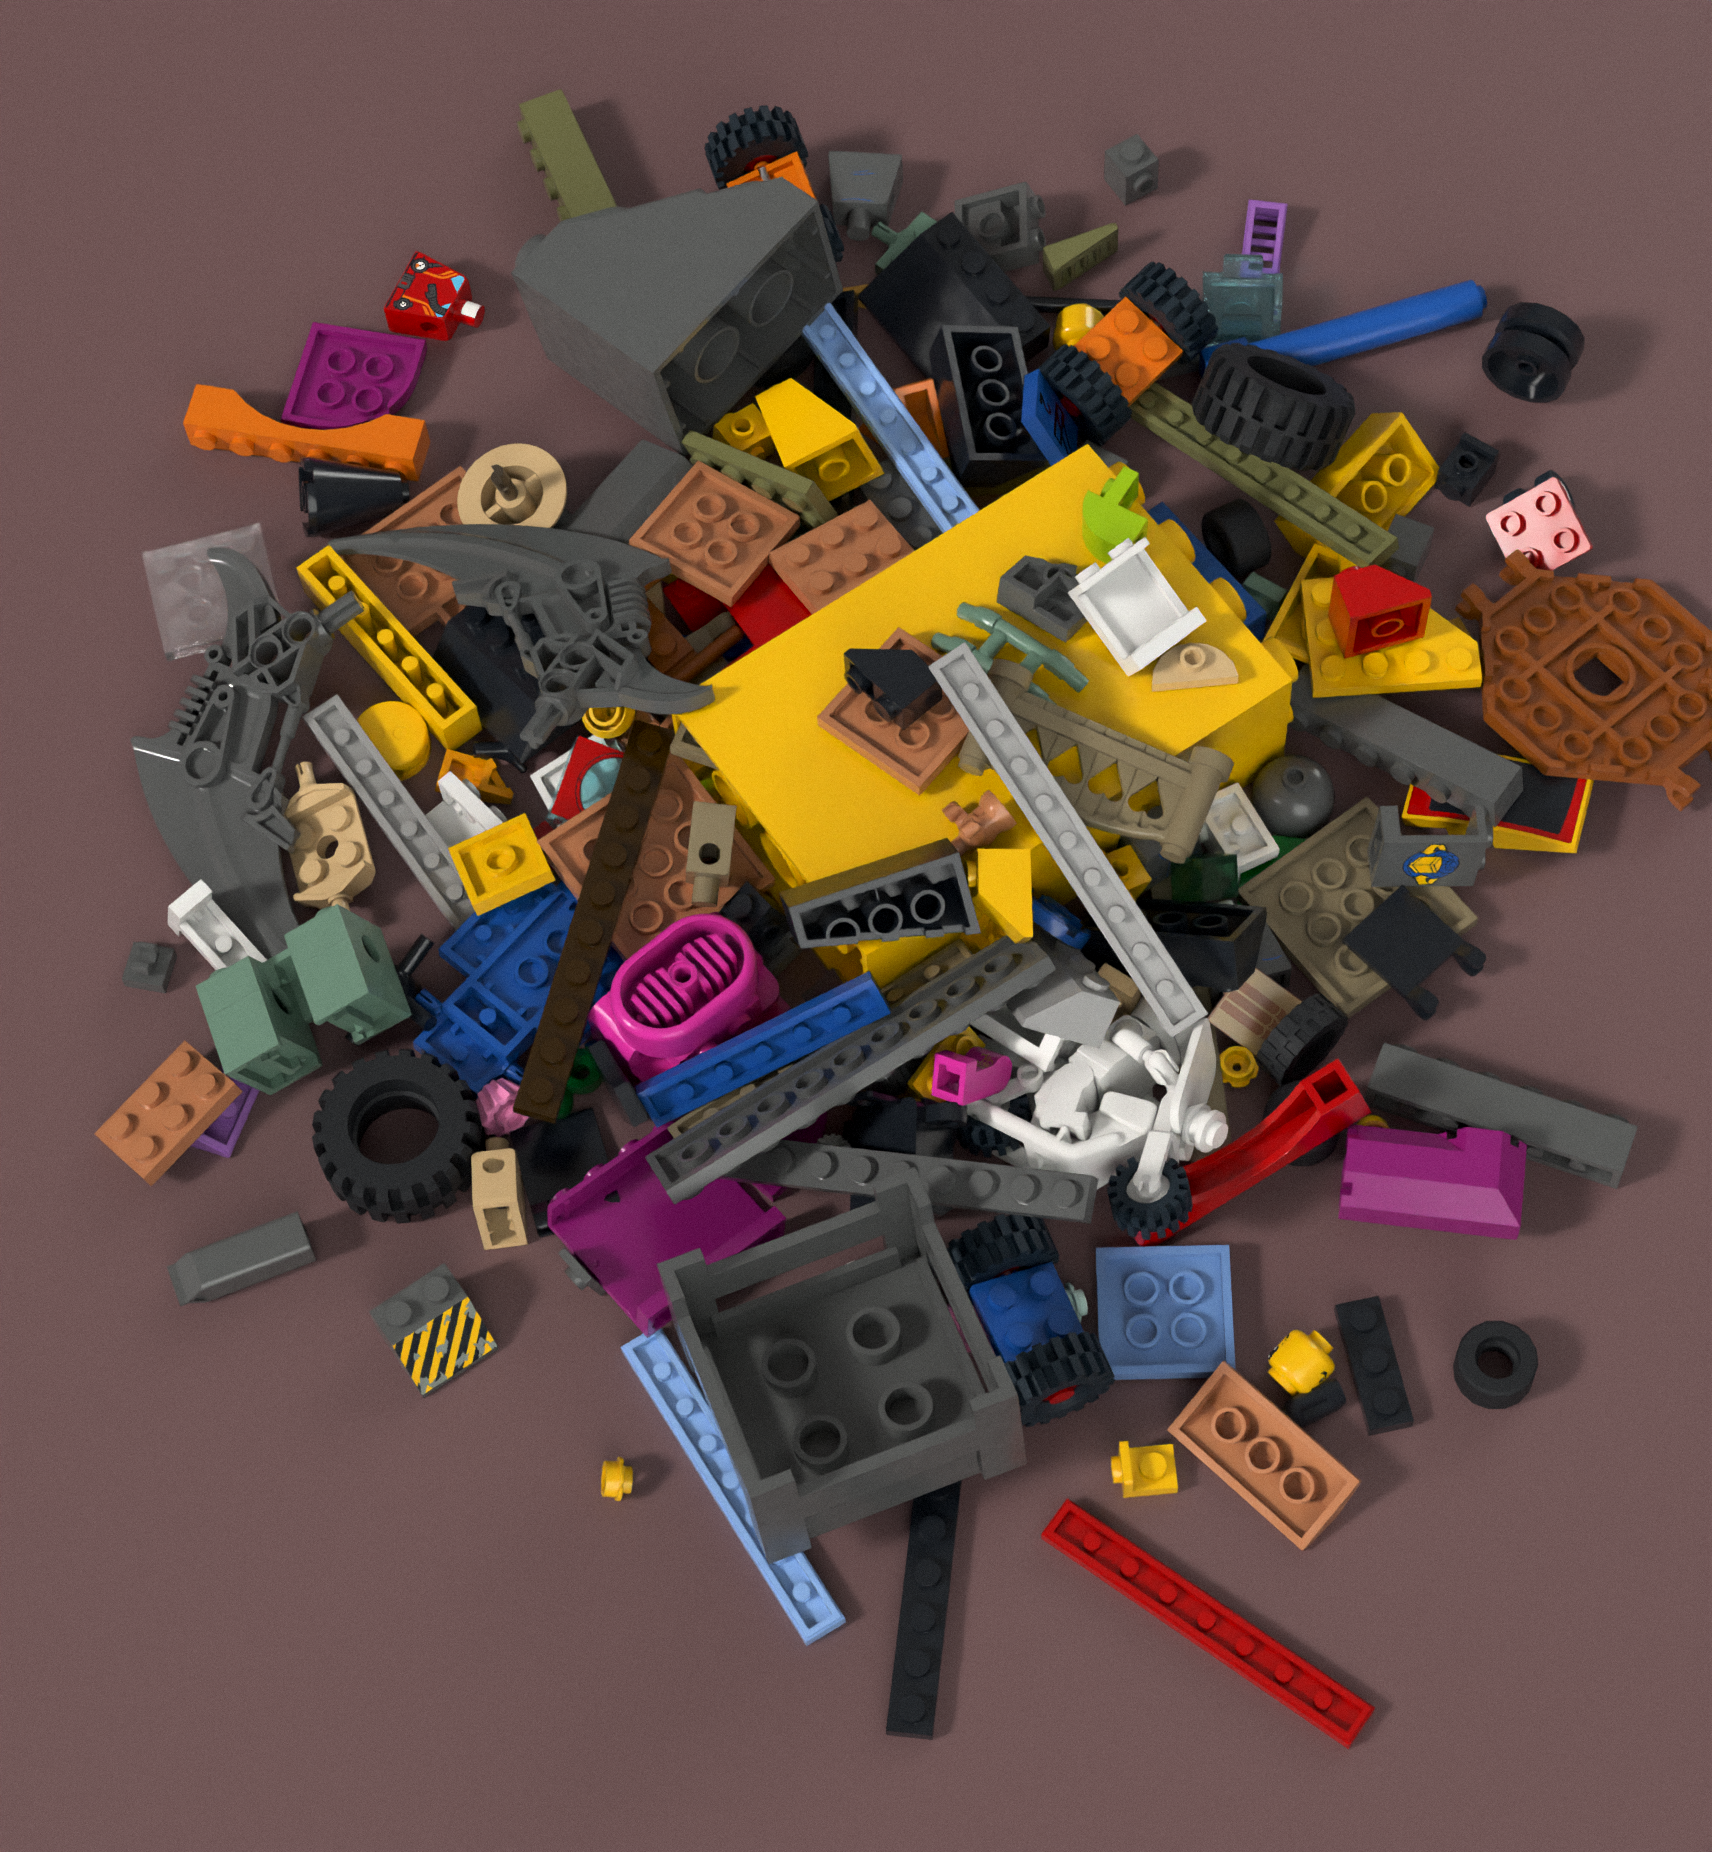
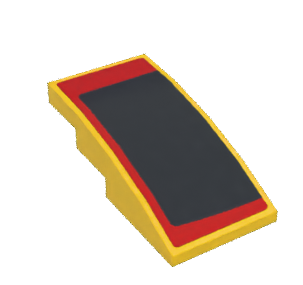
M1499 755L1522 767L1523 791L1496 827L1493 826L1494 848L1577 853L1594 780L1544 776L1528 760ZM1410 784L1401 816L1405 826L1445 828L1449 835H1465L1470 818L1461 809L1447 802L1439 803L1433 800L1425 791Z

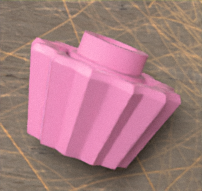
M500 1078L484 1085L482 1091L477 1093L478 1098L475 1102L481 1124L487 1135L494 1134L495 1137H501L504 1134L510 1135V1131L524 1127L525 1121L530 1118L513 1113V1106L520 1087L518 1084Z

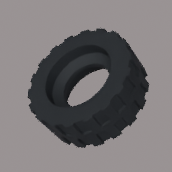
M1321 993L1306 998L1301 1004L1293 1008L1271 1031L1256 1055L1257 1065L1280 1086L1295 1080H1302L1336 1046L1341 1036H1343L1345 1028L1348 1026V1017Z

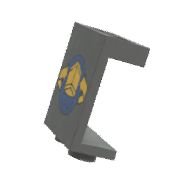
M1380 806L1367 849L1371 887H1400L1401 885L1404 887L1473 886L1478 870H1483L1485 867L1486 848H1491L1493 844V826L1491 822H1485L1484 806H1474L1465 835H1401L1398 807Z

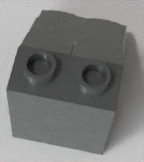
M783 177L768 181L746 182L706 193L699 188L631 208L610 207L563 220L547 236L537 234L530 238L520 249L515 260V269L511 272L547 359L684 457L689 452L681 442L688 431L693 430L706 435L803 333V328L807 324L810 326L825 310V305L832 303L843 291L818 201Z

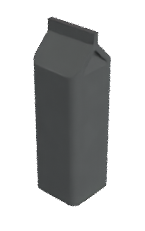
M298 1211L190 1251L184 1254L176 1263L167 1266L181 1307L189 1303L212 1301L317 1260L305 1226Z

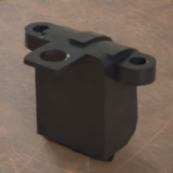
M875 1091L859 1092L850 1102L846 1103V1105L858 1108L854 1111L852 1120L844 1122L843 1140H847L851 1144V1148L954 1159L953 1147L959 1134L958 1127L967 1125L968 1106H961L955 1102L939 1103L929 1098H897ZM850 1195V1211L874 1202L875 1198ZM932 1205L934 1218H939L953 1209V1207Z

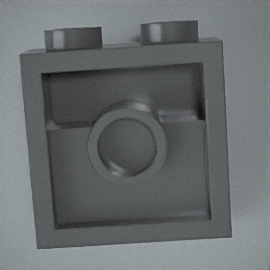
M1027 182L955 200V216L1003 272L1039 263V251H1043V248L1046 246V239L1042 229L1039 227L1038 219L1044 218L1046 211L1042 197L1035 195Z

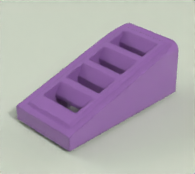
M1249 199L1239 276L1271 280L1279 279L1288 204ZM1254 220L1275 222L1277 225L1276 227L1254 225ZM1252 234L1275 236V241L1252 238ZM1251 246L1271 248L1274 249V252L1269 254L1252 252L1250 250ZM1249 259L1272 262V269L1249 266Z

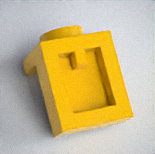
M1119 1441L1118 1456H1111V1471L1113 1484L1122 1483L1123 1498L1178 1493L1173 1444L1129 1448L1128 1441Z

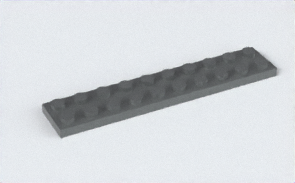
M1005 935L891 1005L890 1014L827 1044L645 1156L674 1205L682 1200L692 1199L702 1192L704 1186L721 1176L733 1174L742 1166L743 1162L758 1153L772 1150L779 1144L782 1138L797 1129L811 1126L821 1114L834 1106L850 1102L857 1092L873 1082H881L887 1079L896 1068L907 1061L926 1055L933 1045L949 1035L953 1036L962 1033L975 1019L987 1012L1001 1009L1008 1002L1009 998L1024 989L1038 986L1056 968L1049 955L1032 938L1024 944H1015Z

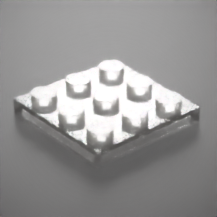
M259 523L142 553L167 661L203 653L209 646L215 644L221 646L227 629L228 604L222 581L207 555L208 549L213 547L232 549L247 557L260 569L276 601L279 603Z

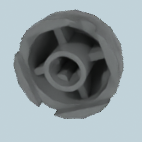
M1295 754L1277 757L1264 765L1254 780L1251 794V804L1270 834L1273 835L1274 832L1286 837L1303 839L1310 838L1328 824L1329 817L1333 813L1335 790L1331 776L1325 768L1307 756Z

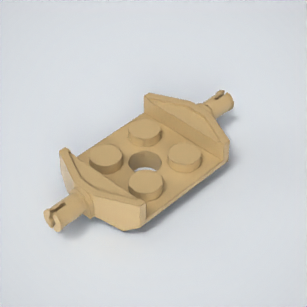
M301 762L300 765L297 764L295 766L300 784L299 792L295 793L289 800L288 807L284 813L301 833L300 837L296 840L294 853H290L300 892L294 894L293 898L294 901L304 907L323 909L338 904L350 911L349 903L353 902V897L372 884L376 873L354 790L344 783L317 784L312 763ZM338 840L335 854L331 858L326 859L325 852L330 843Z

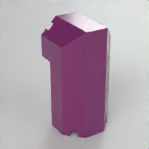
M1352 1124L1348 1127L1345 1149L1347 1151L1342 1167L1338 1219L1517 1240L1521 1228L1527 1144L1519 1140L1517 1147L1510 1144L1511 1135L1504 1131L1472 1127L1457 1129V1137L1447 1140V1132L1432 1134Z

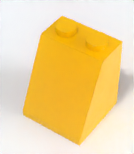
M789 378L755 396L784 468L813 480L828 501L885 474L857 426L794 379Z

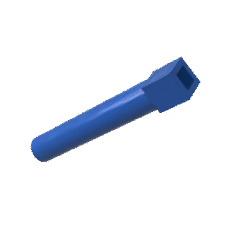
M1470 279L1249 344L1266 350L1267 348L1277 351L1278 354L1284 356L1288 355L1306 365L1316 366L1479 319L1483 315V309L1487 308V297L1481 285L1476 286L1475 282ZM1246 337L1204 348L1200 352L1199 374L1201 379L1212 352L1224 344L1240 343L1246 346L1248 344Z

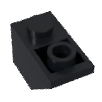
M850 648L844 653V678L848 685L858 694L864 692L873 701L876 711L887 722L893 720L903 730L907 729L942 700L941 686L928 668V665L912 650Z

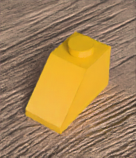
M977 849L969 856L970 861H965L963 866L972 902L1015 944L1026 943L1033 938L1031 850Z

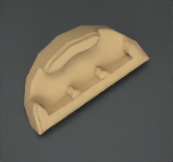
M1187 643L1173 647L1160 657L1153 669L1152 692L1237 684L1239 676L1233 661L1222 650L1208 644Z

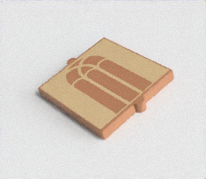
M1255 968V972L1238 990L1222 992V997L1206 1018L1209 1019L1212 1025L1256 1056L1271 1031L1302 1001Z

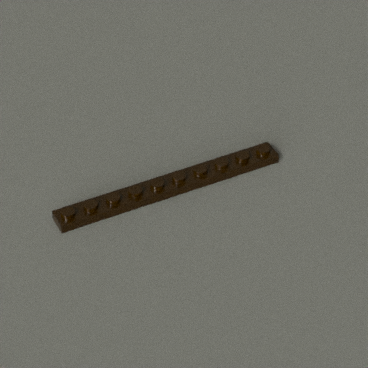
M634 720L515 1099L513 1113L556 1124L670 756V745L675 737V731L672 729Z

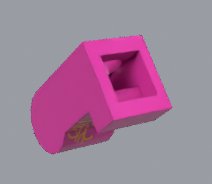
M979 1046L971 1048L965 1056L949 1050L935 1053L931 1095L964 1106L997 1094L1004 1090L1011 1078L1012 1062L1006 1055Z

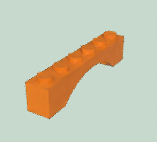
M196 384L183 421L190 444L203 450H226L245 457L257 455L269 457L282 463L290 461L300 462V457H315L396 471L400 473L401 480L407 479L411 481H419L430 445L425 420L385 414L372 421L347 428L328 430L305 429L283 424L262 415L248 405L233 389Z

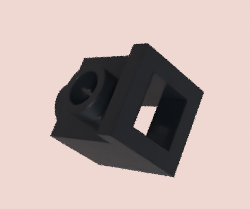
M1464 432L1457 446L1439 468L1435 488L1440 490L1448 499L1460 501L1470 507L1495 474L1499 451Z

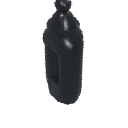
M1336 1378L1327 1379L1308 1393H1298L1290 1397L1284 1403L1281 1410L1301 1428H1304L1339 1410L1346 1404V1397Z

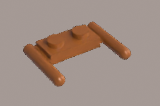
M665 577L651 581L648 584H646L644 586L646 592H648L652 587H654ZM647 597L652 623L648 633L651 646L648 660L653 668L671 678L687 683L690 682L744 636L742 629L737 625H733L697 654L689 642Z

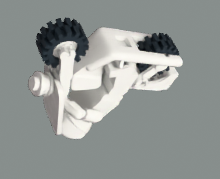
M1143 996L1131 1015H1123L1109 1026L1100 1048L1082 1044L1068 1058L1069 1064L1064 1065L1059 1070L1048 1072L1043 1071L996 1040H991L981 1034L978 1036L985 1043V1049L1010 1058L1012 1073L1004 1090L967 1104V1125L958 1127L959 1134L957 1140H959L960 1145L964 1149L969 1147L970 1153L976 1156L982 1150L984 1157L992 1158L993 1154L1016 1167L1092 1175L1099 1179L1097 1189L1109 1183L1110 1187H1107L1114 1221H1117V1225L1122 1231L1127 1228L1128 1235L1134 1238L1141 1231L1142 1238L1145 1240H1151V1232H1157L1158 1239L1166 1237L1165 1229L1169 1228L1175 1233L1180 1229L1178 1221L1184 1224L1189 1219L1188 1212H1192L1193 1207L1192 1196L1186 1171L1183 1166L1178 1167L1179 1160L1189 1161L1194 1146L1197 1150L1204 1153L1210 1152L1213 1148L1220 1147L1228 1133L1224 1113L1218 1110L1211 1111L1210 1106L1207 1105L1216 1071V1054L1208 1018L1204 1016L1171 1038ZM1178 1066H1182V1067H1181V1070H1180V1074L1178 1075V1073H1177V1072H1179ZM1156 1083L1166 1087L1167 1094L1162 1098L1161 1103L1153 1097V1087ZM1018 1140L1024 1143V1147L1019 1145Z

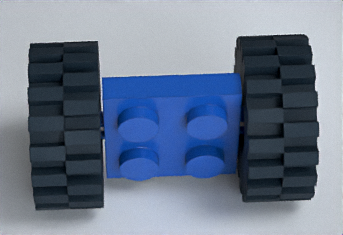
M1004 1214L995 1216L994 1220L988 1223L986 1220L978 1223V1227L973 1230H965L961 1233L962 1237L960 1239L951 1240L948 1243L949 1247L946 1249L969 1300L976 1310L996 1357L1001 1356L1016 1389L1022 1426L1025 1424L1026 1427H1033L1038 1422L1043 1425L1049 1423L1053 1418L1058 1417L1060 1419L1065 1417L1067 1413L1073 1410L1077 1412L1085 1408L1084 1404L1087 1402L1093 1403L1099 1399L1098 1394L1106 1393L1110 1389L1109 1385H1113L1115 1382L1114 1373L1094 1333L1089 1335V1332L1083 1331L1055 1269L1054 1264L1059 1261V1253L1043 1218L1013 1214L1005 1217Z

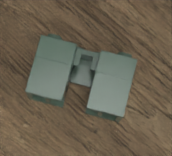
M338 904L321 909L314 918L286 933L284 937L288 948L262 963L247 956L229 967L214 971L209 979L196 985L225 1075L268 1095H272L323 1066L309 1023L312 1021L317 1025L328 1021L351 1033L354 1043L360 1045L412 1015L381 928Z

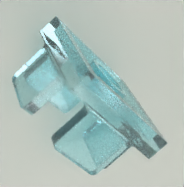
M1225 254L1222 272L1203 271L1202 301H1205L1209 306L1208 312L1215 316V324L1219 328L1217 337L1206 347L1246 337L1249 344L1281 334L1283 273H1263L1262 255Z

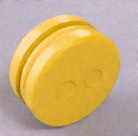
M386 701L369 707L357 718L356 721L400 781L414 776L426 765L431 754V738L423 716L414 707L399 701Z

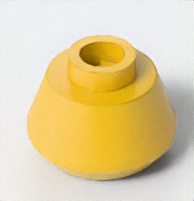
M628 707L589 708L582 717V721L587 730L599 738L612 739L624 734L629 729L635 718V709Z

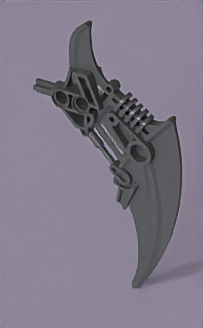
M501 524L417 527L337 538L328 542V545L338 555L366 554L386 556L415 562L443 572L457 580L452 581V586L458 604L485 607L489 615L503 617L505 624L512 627L516 636L515 643L519 649L525 671L538 679L541 694L535 701L536 713L520 733L521 739L528 741L533 749H538L556 726H567L579 721L589 708L628 707L656 714H681L700 709L715 701L712 684L701 686L671 678L653 668L645 659L651 653L648 633L652 623L644 586L651 581L672 573L669 558L664 559L634 546L590 534L553 528ZM534 613L545 635V638L539 639L535 646L520 622L524 614Z
M213 547L207 550V555L222 581L228 604L227 629L221 646L215 644L206 649L204 658L209 663L203 677L195 674L192 675L190 681L198 687H186L185 694L192 698L190 700L181 697L179 705L186 710L175 709L173 716L179 719V722L170 720L167 727L171 730L158 738L134 736L130 741L133 746L139 777L149 809L179 867L192 885L200 879L203 880L212 890V900L266 959H270L288 948L284 935L300 926L290 903L285 884L281 847L293 854L296 840L300 837L301 833L284 814L289 800L283 794L286 779L281 774L291 739L295 738L301 715L310 708L309 697L312 695L324 656L333 645V640L335 639L333 632L364 611V606L355 593L350 591L321 612L312 609L309 612L297 611L291 614L276 601L266 578L252 561L235 550ZM280 613L286 618L282 620ZM311 631L310 635L304 640L306 634ZM277 655L276 659L270 663L272 658ZM278 702L288 705L279 733L281 739L272 767L266 768L259 775L277 717Z

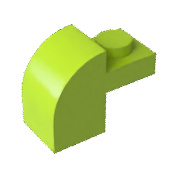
M1125 466L1116 479H1108L1100 496L1088 490L1083 501L1082 536L1084 543L1093 556L1106 564L1112 560L1108 552L1127 538L1133 544L1144 537L1147 539L1148 519L1129 510L1138 497L1139 473Z

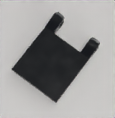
M1403 885L1342 940L1344 945L1402 996L1415 1014L1425 1021L1429 1020L1436 1013V1007L1439 1004L1438 998L1434 994L1420 986L1451 956L1472 977L1483 970V964L1486 961V955L1479 948L1464 941Z
M593 1108L569 1114L567 1117L557 1120L556 1124L544 1121L509 1132L513 1147L516 1150L524 1187L539 1237L554 1234L548 1227L547 1206L553 1196L564 1188L572 1189L584 1180L587 1172L597 1164L603 1163L605 1165L608 1163ZM617 1190L607 1194L604 1200L620 1202Z

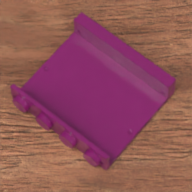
M689 1112L659 1127L654 1126L652 1132L641 1140L633 1139L622 1147L617 1157L605 1165L600 1163L587 1172L583 1181L572 1189L564 1188L553 1196L547 1206L548 1227L601 1284L603 1289L647 1338L673 1320L657 1268L658 1263L700 1248L705 1263L708 1265L782 1237L785 1233L786 1217L778 1208L774 1206L767 1212H764L736 1181L716 1179L704 1186L702 1192L696 1197L682 1200L674 1205L645 1156L673 1140L674 1138L667 1127L689 1114ZM617 1190L620 1202L604 1200L607 1194Z

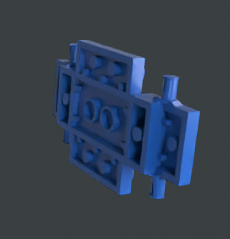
M563 881L557 886L549 883L480 916H477L476 912H474L438 949L439 956L467 979L443 1003L429 993L427 989L421 990V995L418 993L414 999L437 1018L435 1027L430 1031L424 1030L413 1041L414 1049L420 1054L426 1052L436 1056L440 1066L445 1063L451 1065L457 1070L460 1080L466 1081L475 1099L478 1098L477 1093L482 1091L483 1086L489 1084L492 1080L507 1077L510 1081L520 1086L525 1070L517 1063L520 1056L534 1042L578 902ZM612 945L610 946L592 1008L611 990L614 976L624 963ZM587 1021L580 1046L592 1034L589 1021Z

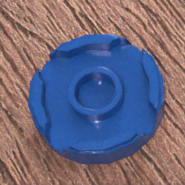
M1042 894L1038 899L1032 895L1033 921L1062 942L1074 948L1082 949L1090 939L1091 934L1089 929L1081 930L1083 926L1080 923L1081 920L1052 897Z

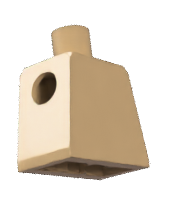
M489 1138L483 1143V1151L475 1152L471 1156L473 1209L484 1250L528 1245L523 1179L516 1150L509 1148V1142L504 1138ZM504 1206H506L505 1209H498V1208H496V1207H504Z

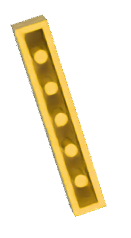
M330 545L296 567L304 593L321 611L348 592L353 591L356 597L362 602L364 611L338 630L404 703L414 707L423 716L427 729L446 750H456L483 730L476 705Z

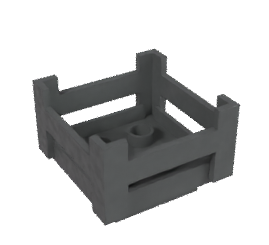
M915 1167L872 1182L875 1201L735 1255L706 1265L701 1249L698 1248L657 1264L678 1339L691 1371H695L743 1490L753 1527L768 1564L812 1548L811 1538L981 1473L984 1480L1027 1464L1018 1394L1001 1356L995 1357L934 1222L931 1201ZM882 1236L885 1250L720 1313L718 1311L715 1299ZM939 1278L989 1390L988 1393L985 1392L935 1279Z

